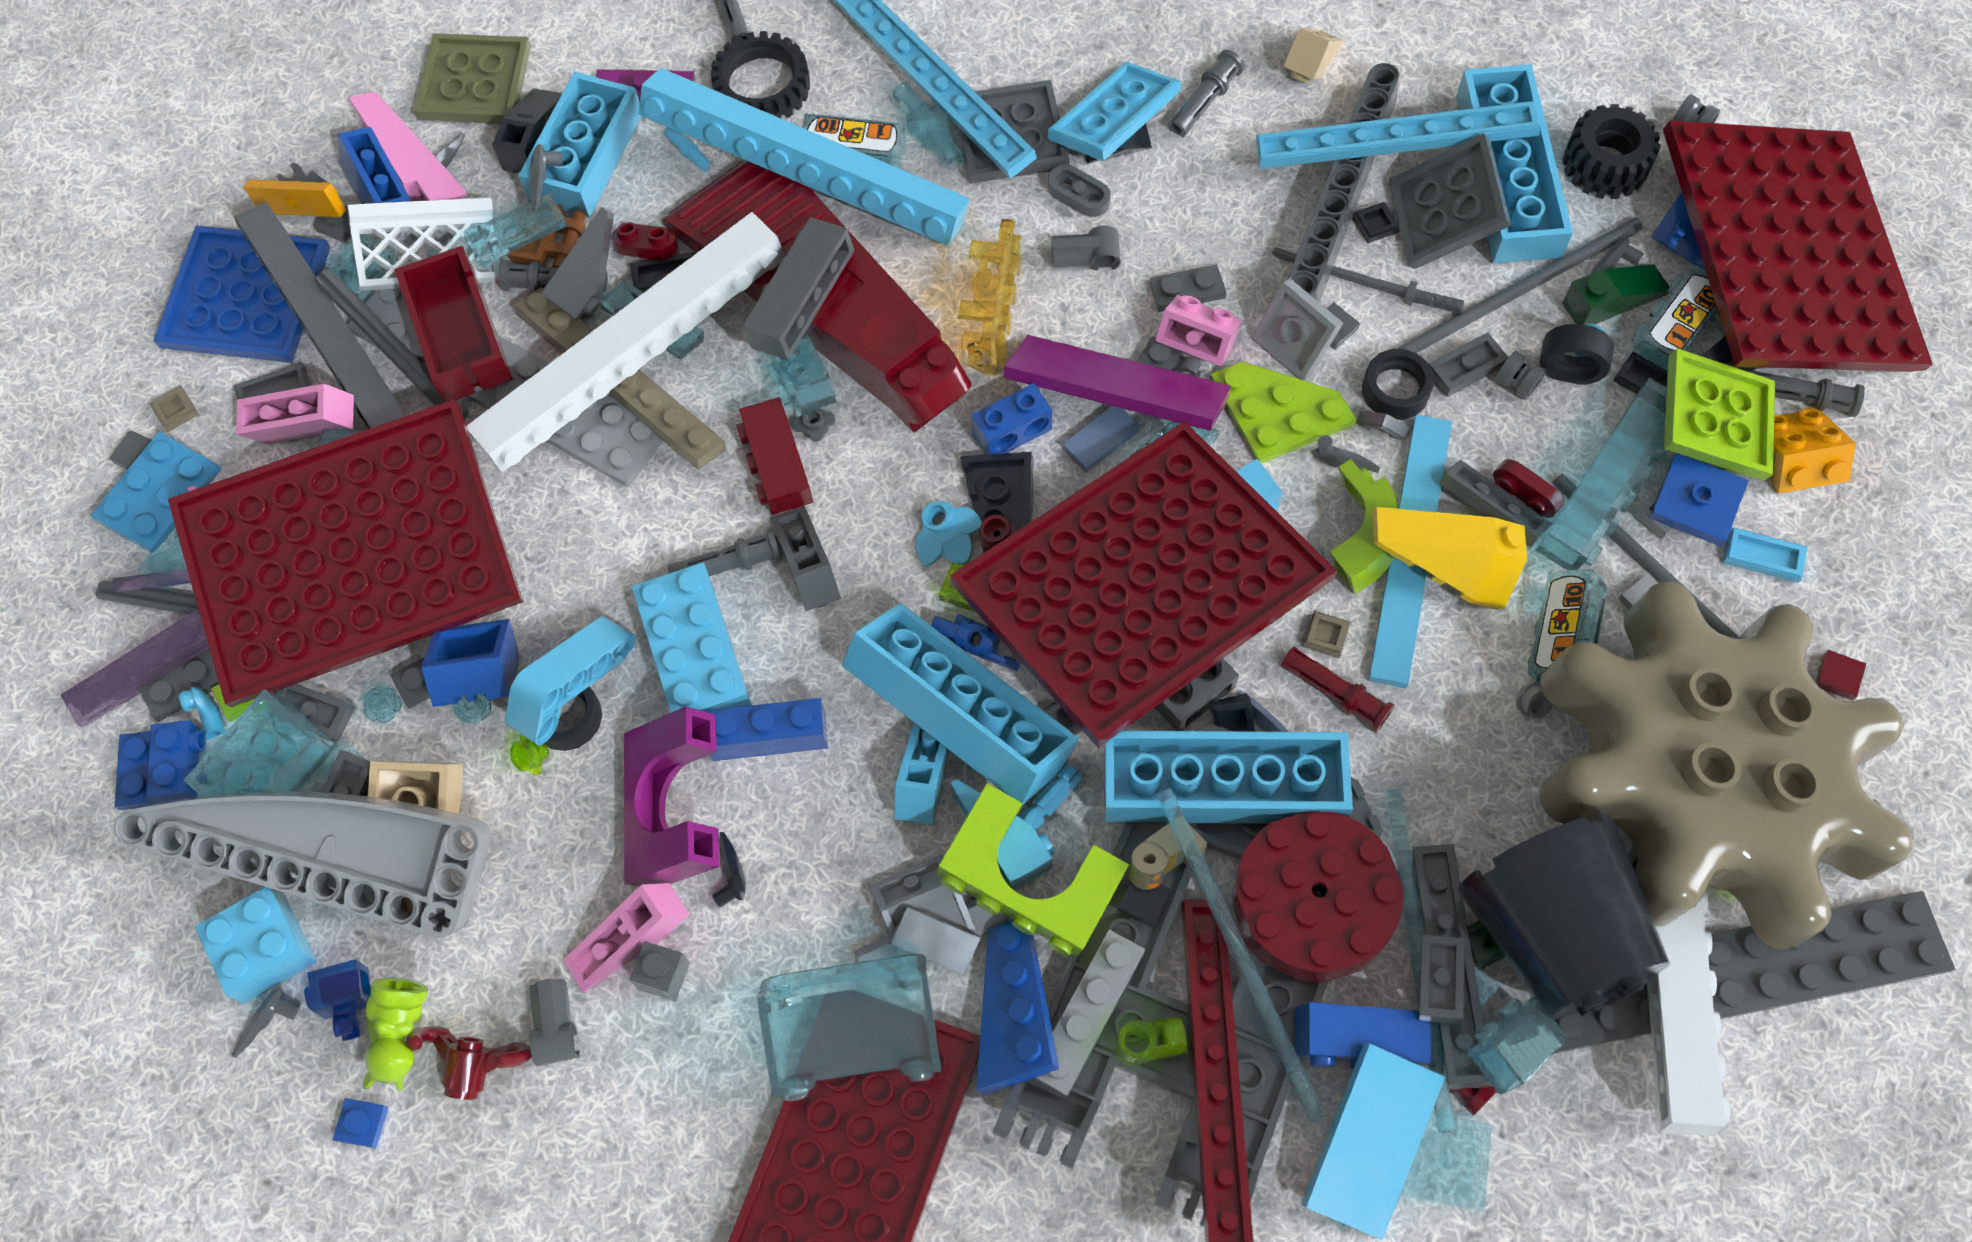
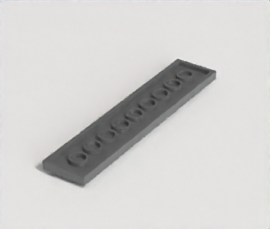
M1923 891L1831 909L1832 914L1829 923L1823 931L1788 950H1777L1767 946L1758 938L1752 926L1711 934L1712 951L1708 956L1709 969L1715 972L1717 980L1716 993L1712 996L1714 1012H1718L1721 1019L1940 975L1956 969ZM1647 983L1643 985L1644 989L1625 999H1620L1617 995L1603 1003L1605 1007L1584 1017H1581L1578 1012L1561 1019L1551 1020L1537 1001L1543 1021L1553 1030L1548 1036L1553 1054L1651 1034Z

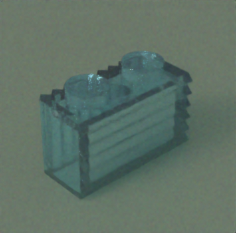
M1535 997L1522 1003L1518 998H1515L1498 1011V1015L1502 1019L1498 1023L1491 1021L1476 1032L1474 1037L1478 1040V1043L1468 1052V1057L1474 1060V1064L1479 1066V1071L1485 1073V1078L1490 1080V1085L1496 1087V1092L1501 1095L1524 1085L1550 1059V1056L1568 1040L1565 1033L1553 1019H1550Z

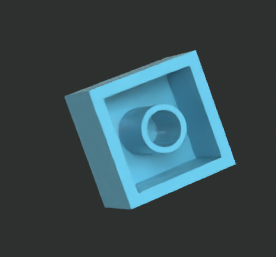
M263 887L195 926L225 995L242 1004L249 1002L317 962L286 896L271 888Z

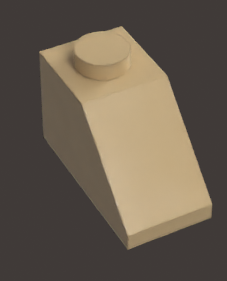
M1299 28L1283 67L1292 70L1291 77L1308 83L1310 79H1320L1343 45L1344 40L1317 28Z

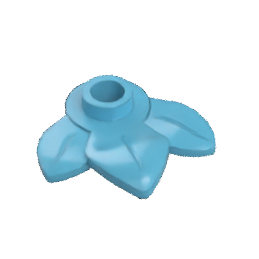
M945 501L929 503L923 509L921 516L923 529L915 541L916 552L920 562L925 567H928L943 555L947 560L955 564L968 563L973 551L970 534L980 530L982 524L980 517L974 510L968 507L954 508ZM945 515L944 521L939 525H935L936 518Z

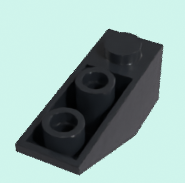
M533 88L502 119L492 146L503 170L520 173L562 93Z

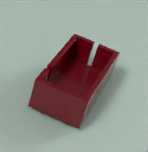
M463 246L394 269L432 383L444 402L453 399L459 400L476 394L475 387L481 386L484 391L514 380L477 275Z

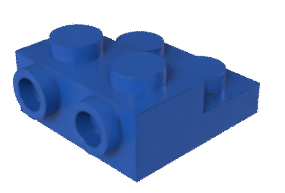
M190 720L153 724L151 725V731L120 734L114 807L118 810H128L161 802L197 797V789H201L204 784L203 771L199 766V753L204 752L206 747L203 731Z

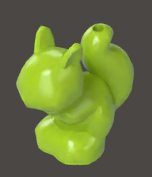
M380 978L372 982L365 1012L371 1044L366 1050L365 1055L368 1072L363 1080V1089H369L377 1081L385 1084L395 1083L397 1091L403 1090V1078L411 1070L414 1063V1052L407 1047L404 1039L412 1032L414 1023L421 1018L422 1004L426 1001L428 988L424 984L403 978Z

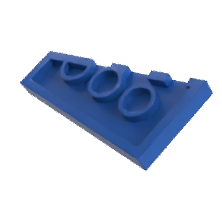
M1013 919L988 928L976 1091L983 1096L1059 1069L1034 935H1027L1012 925Z

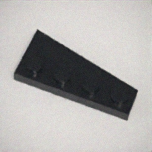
M1032 452L960 456L973 510L978 514L982 522L989 516L1000 515L1009 520V524L1014 526L1015 532L1032 522L1034 457ZM1000 532L994 533L995 537L1000 535ZM981 544L983 553L989 550Z

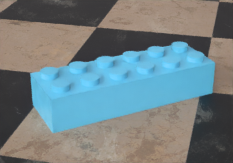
M1532 64L1464 70L1456 94L1459 110L1534 101L1541 127L1539 136L1491 141L1511 221V226L1487 236L1492 262L1505 263L1562 258L1573 232Z
M902 603L885 612L853 635L842 666L997 788L1021 802L1022 805L1050 782L1066 765L1079 740L1076 735Z
M1121 731L1104 744L1105 822L1169 823L1181 815L1187 823L1270 824L1273 821L1303 812H1335L1349 817L1353 810L1348 732Z

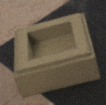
M182 386L149 403L167 432L200 415Z
M1314 611L1303 647L1340 658L1351 622Z

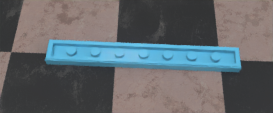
M1530 101L1256 135V147L1260 169L1458 146L1483 133L1488 136L1490 142L1539 136L1541 127L1535 102Z
M1416 414L1398 509L1437 512L1441 491L1439 482L1444 473L1452 421ZM1394 558L1388 567L1368 681L1407 688L1409 684L1427 571L1416 564L1408 566L1399 559Z

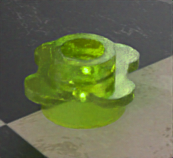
M520 734V741L513 743L510 748V758L513 765L520 771H529L533 776L542 773L541 765L543 760L549 756L548 747L546 744L536 745Z

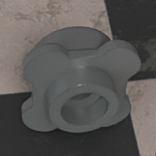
M808 403L804 406L803 414L793 420V428L796 432H802L812 441H820L828 432L829 426L834 425L835 416L832 412H824L819 409L816 403ZM817 420V423L811 424V421Z

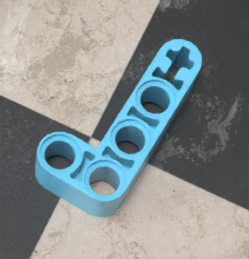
M602 616L524 668L516 676L510 688L505 724L536 745H542L547 742L557 728L561 707L620 665L634 648L636 636L607 617Z

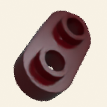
M625 222L620 224L611 234L615 251L624 256L665 260L675 255L679 249L675 232L664 227Z
M1503 460L1493 472L1496 485L1509 494L1516 496L1542 517H1554L1564 505L1563 496L1554 486L1515 460Z

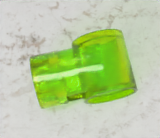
M1175 1016L1149 1022L1133 1020L1126 1023L1121 1028L1115 1043V1051L1118 1058L1129 1066H1140L1149 1060L1186 1054L1188 1051L1187 1039L1181 1017ZM1161 1032L1163 1045L1156 1046L1155 1033ZM1131 1034L1141 1036L1146 1042V1050L1141 1053L1130 1051L1125 1045V1038Z

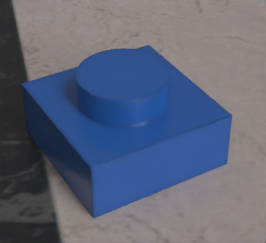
M345 1098L332 1140L376 1149L389 1107Z

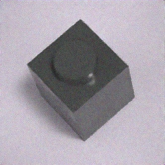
M644 941L629 980L638 990L676 1001L690 962L681 952Z

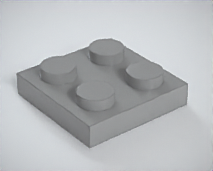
M1289 279L1281 284L1254 331L1252 338L1298 378L1306 380L1315 371L1342 327L1343 322L1292 279Z

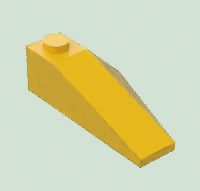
M1376 507L1372 510L1374 545L1408 566L1416 564L1432 574L1431 580L1439 585L1447 583L1460 591L1459 597L1469 603L1492 609H1504L1527 561L1524 525L1484 516Z

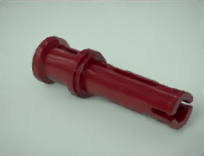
M1294 646L1289 650L1280 667L1298 676L1304 682L1339 703L1343 713L1348 716L1353 714L1371 725V731L1376 734L1395 707L1393 703H1384L1368 693L1367 687L1363 684L1359 685L1357 683L1353 685Z

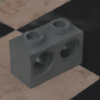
M1224 659L1208 669L1214 675L1213 678L1202 679L1197 677L1177 691L1185 697L1183 702L1175 703L1167 698L1155 707L1176 731H1183L1210 709L1209 702L1222 699L1236 687L1239 674Z

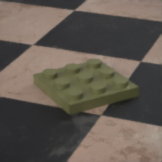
M433 33L414 109L417 119L501 124L502 119L520 101L531 50L529 38Z

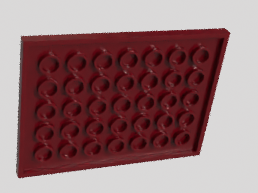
M1673 120L1666 124L1662 130L1735 367L1914 372L1927 370L1933 365L1851 132Z
M456 399L168 499L224 703L229 707L237 706L429 637L433 633L454 628L524 602L460 405Z
M1184 421L951 574L950 584L1099 748L1335 579L1337 570Z

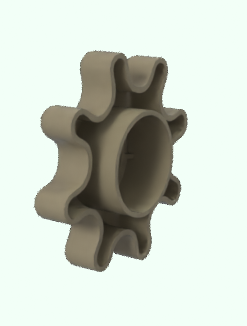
M1662 581L1651 586L1625 614L1624 627L1633 647L1635 659L1620 657L1598 644L1584 641L1568 646L1543 672L1541 687L1546 698L1556 707L1572 715L1583 724L1589 734L1591 750L1590 754L1576 756L1567 760L1543 783L1539 794L1541 805L1546 814L1562 824L1585 817L1587 821H1596L1594 817L1600 813L1611 815L1616 826L1627 835L1636 849L1638 861L1635 874L1656 926H1665L1696 907L1702 899L1707 886H1714L1730 892L1739 900L1745 909L1754 932L1762 942L1777 950H1788L1823 931L1829 923L1832 910L1830 900L1820 880L1818 872L1819 862L1831 865L1855 879L1870 880L1906 860L1913 850L1914 837L1908 824L1870 799L1861 787L1858 776V765L1869 761L1898 740L1904 727L1902 715L1892 703L1883 698L1870 697L1855 701H1841L1829 696L1819 688L1809 675L1805 663L1806 653L1813 638L1814 626L1809 615L1799 607L1790 604L1772 607L1750 625L1739 639L1731 638L1718 633L1707 624L1701 615L1694 597L1686 587L1677 582Z

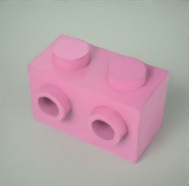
M1177 295L1164 310L1155 341L1222 366L1234 348L1243 320L1234 317V314L1226 309H1213L1205 306L1192 296Z

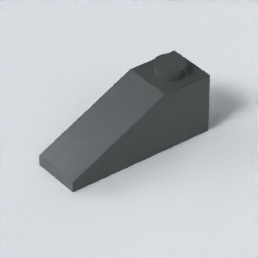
M604 207L599 209L541 293L575 319H583L585 316L590 318L602 302L598 298L604 288L614 213Z
M805 506L770 517L805 611L824 607L831 602L841 599L831 565Z

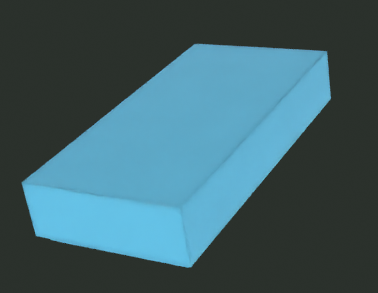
M1732 527L1727 538L1723 563L1799 583L1803 577L1807 546Z

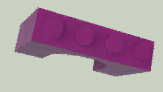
M685 706L624 733V884L634 886L657 883L673 884L719 867L718 828L690 821L668 828L665 817L666 796L675 775L685 765L716 752V715Z

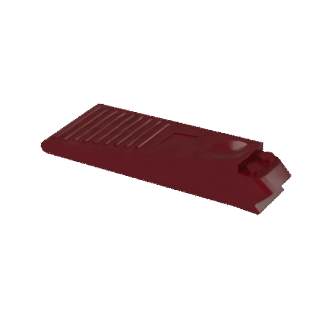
M744 159L668 213L669 215L662 219L664 226L673 230L680 241L694 252H699L753 212L778 237L784 256L787 255L794 244L797 233L804 228L810 217L845 227L810 187ZM848 230L855 251L802 339L890 408L915 433L967 393L972 386V382L954 352L941 339V331ZM778 265L752 282L743 292L758 302L764 286L769 284L778 270Z

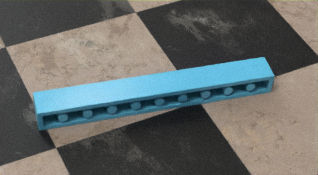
M660 68L642 84L638 115L947 246L953 241L964 223L970 198L665 69Z

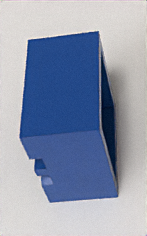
M510 619L461 625L432 634L421 669L433 707L457 704L461 700L460 696H466L467 702L476 701L477 694L484 693L487 700L509 697L510 688L515 679L519 664V652Z

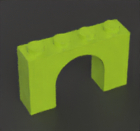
M987 783L938 866L936 875L942 878L940 883L957 894H962L965 891L977 898L976 904L991 914L997 915L1000 911L1012 918V925L1021 932L1031 936L1036 932L1049 940L1047 945L1059 954L1069 956L1072 953L1078 956L1088 942L1129 864L1093 844L1070 886L1065 891L1047 899H1032L1018 894L1009 887L1000 873L998 849L1017 816L1022 803Z

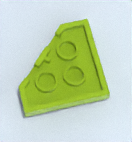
M1243 361L1210 375L1211 381L1231 385L1230 396L1225 407L1255 460L1258 459L1261 464L1316 442L1323 435L1330 436L1355 426L1357 421L1341 393L1327 387Z

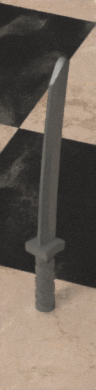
M1275 247L1272 252L1277 258L1294 263L1297 256L1295 253ZM1333 266L1330 275L1404 297V303L1411 305L1413 302L1461 314L1465 300L1417 289V282L1410 281L1409 286L1406 287Z

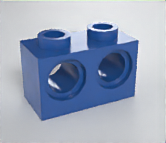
M1032 383L971 414L972 435L985 455L1008 453L1052 430V409L1036 385Z

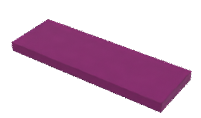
M1032 335L1026 336L1005 364L1003 377L1029 385L1034 383L1037 387L1177 423L1185 421L1189 426L1211 431L1231 391V385Z

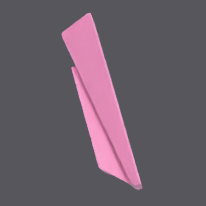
M376 92L349 97L351 106L362 121V128L371 127L411 202L465 198L467 192Z

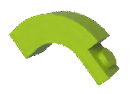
M1350 459L1339 466L1342 483L1364 510L1365 518L1359 530L1348 540L1330 550L1335 569L1356 595L1383 575L1395 558L1374 545L1372 510L1376 507L1398 509L1394 491L1385 476L1375 482L1365 467L1359 469Z

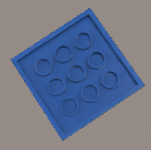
M196 225L153 341L159 348L293 363L303 328L241 231ZM289 235L317 277L324 269L331 248L326 239Z

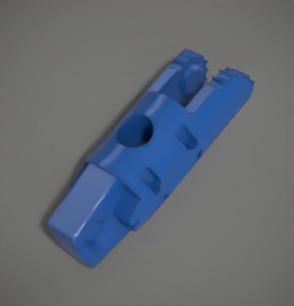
M960 614L956 615L954 622L941 617H934L931 626L944 636L949 637V640L965 652L1018 672L1020 662L1015 658L995 653L1001 639L989 626ZM977 633H980L982 636L981 643L976 646L973 642V638Z

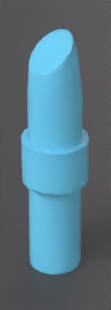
M666 127L664 135L679 148V152L708 173L710 160L699 150V147L691 139H687L681 132Z

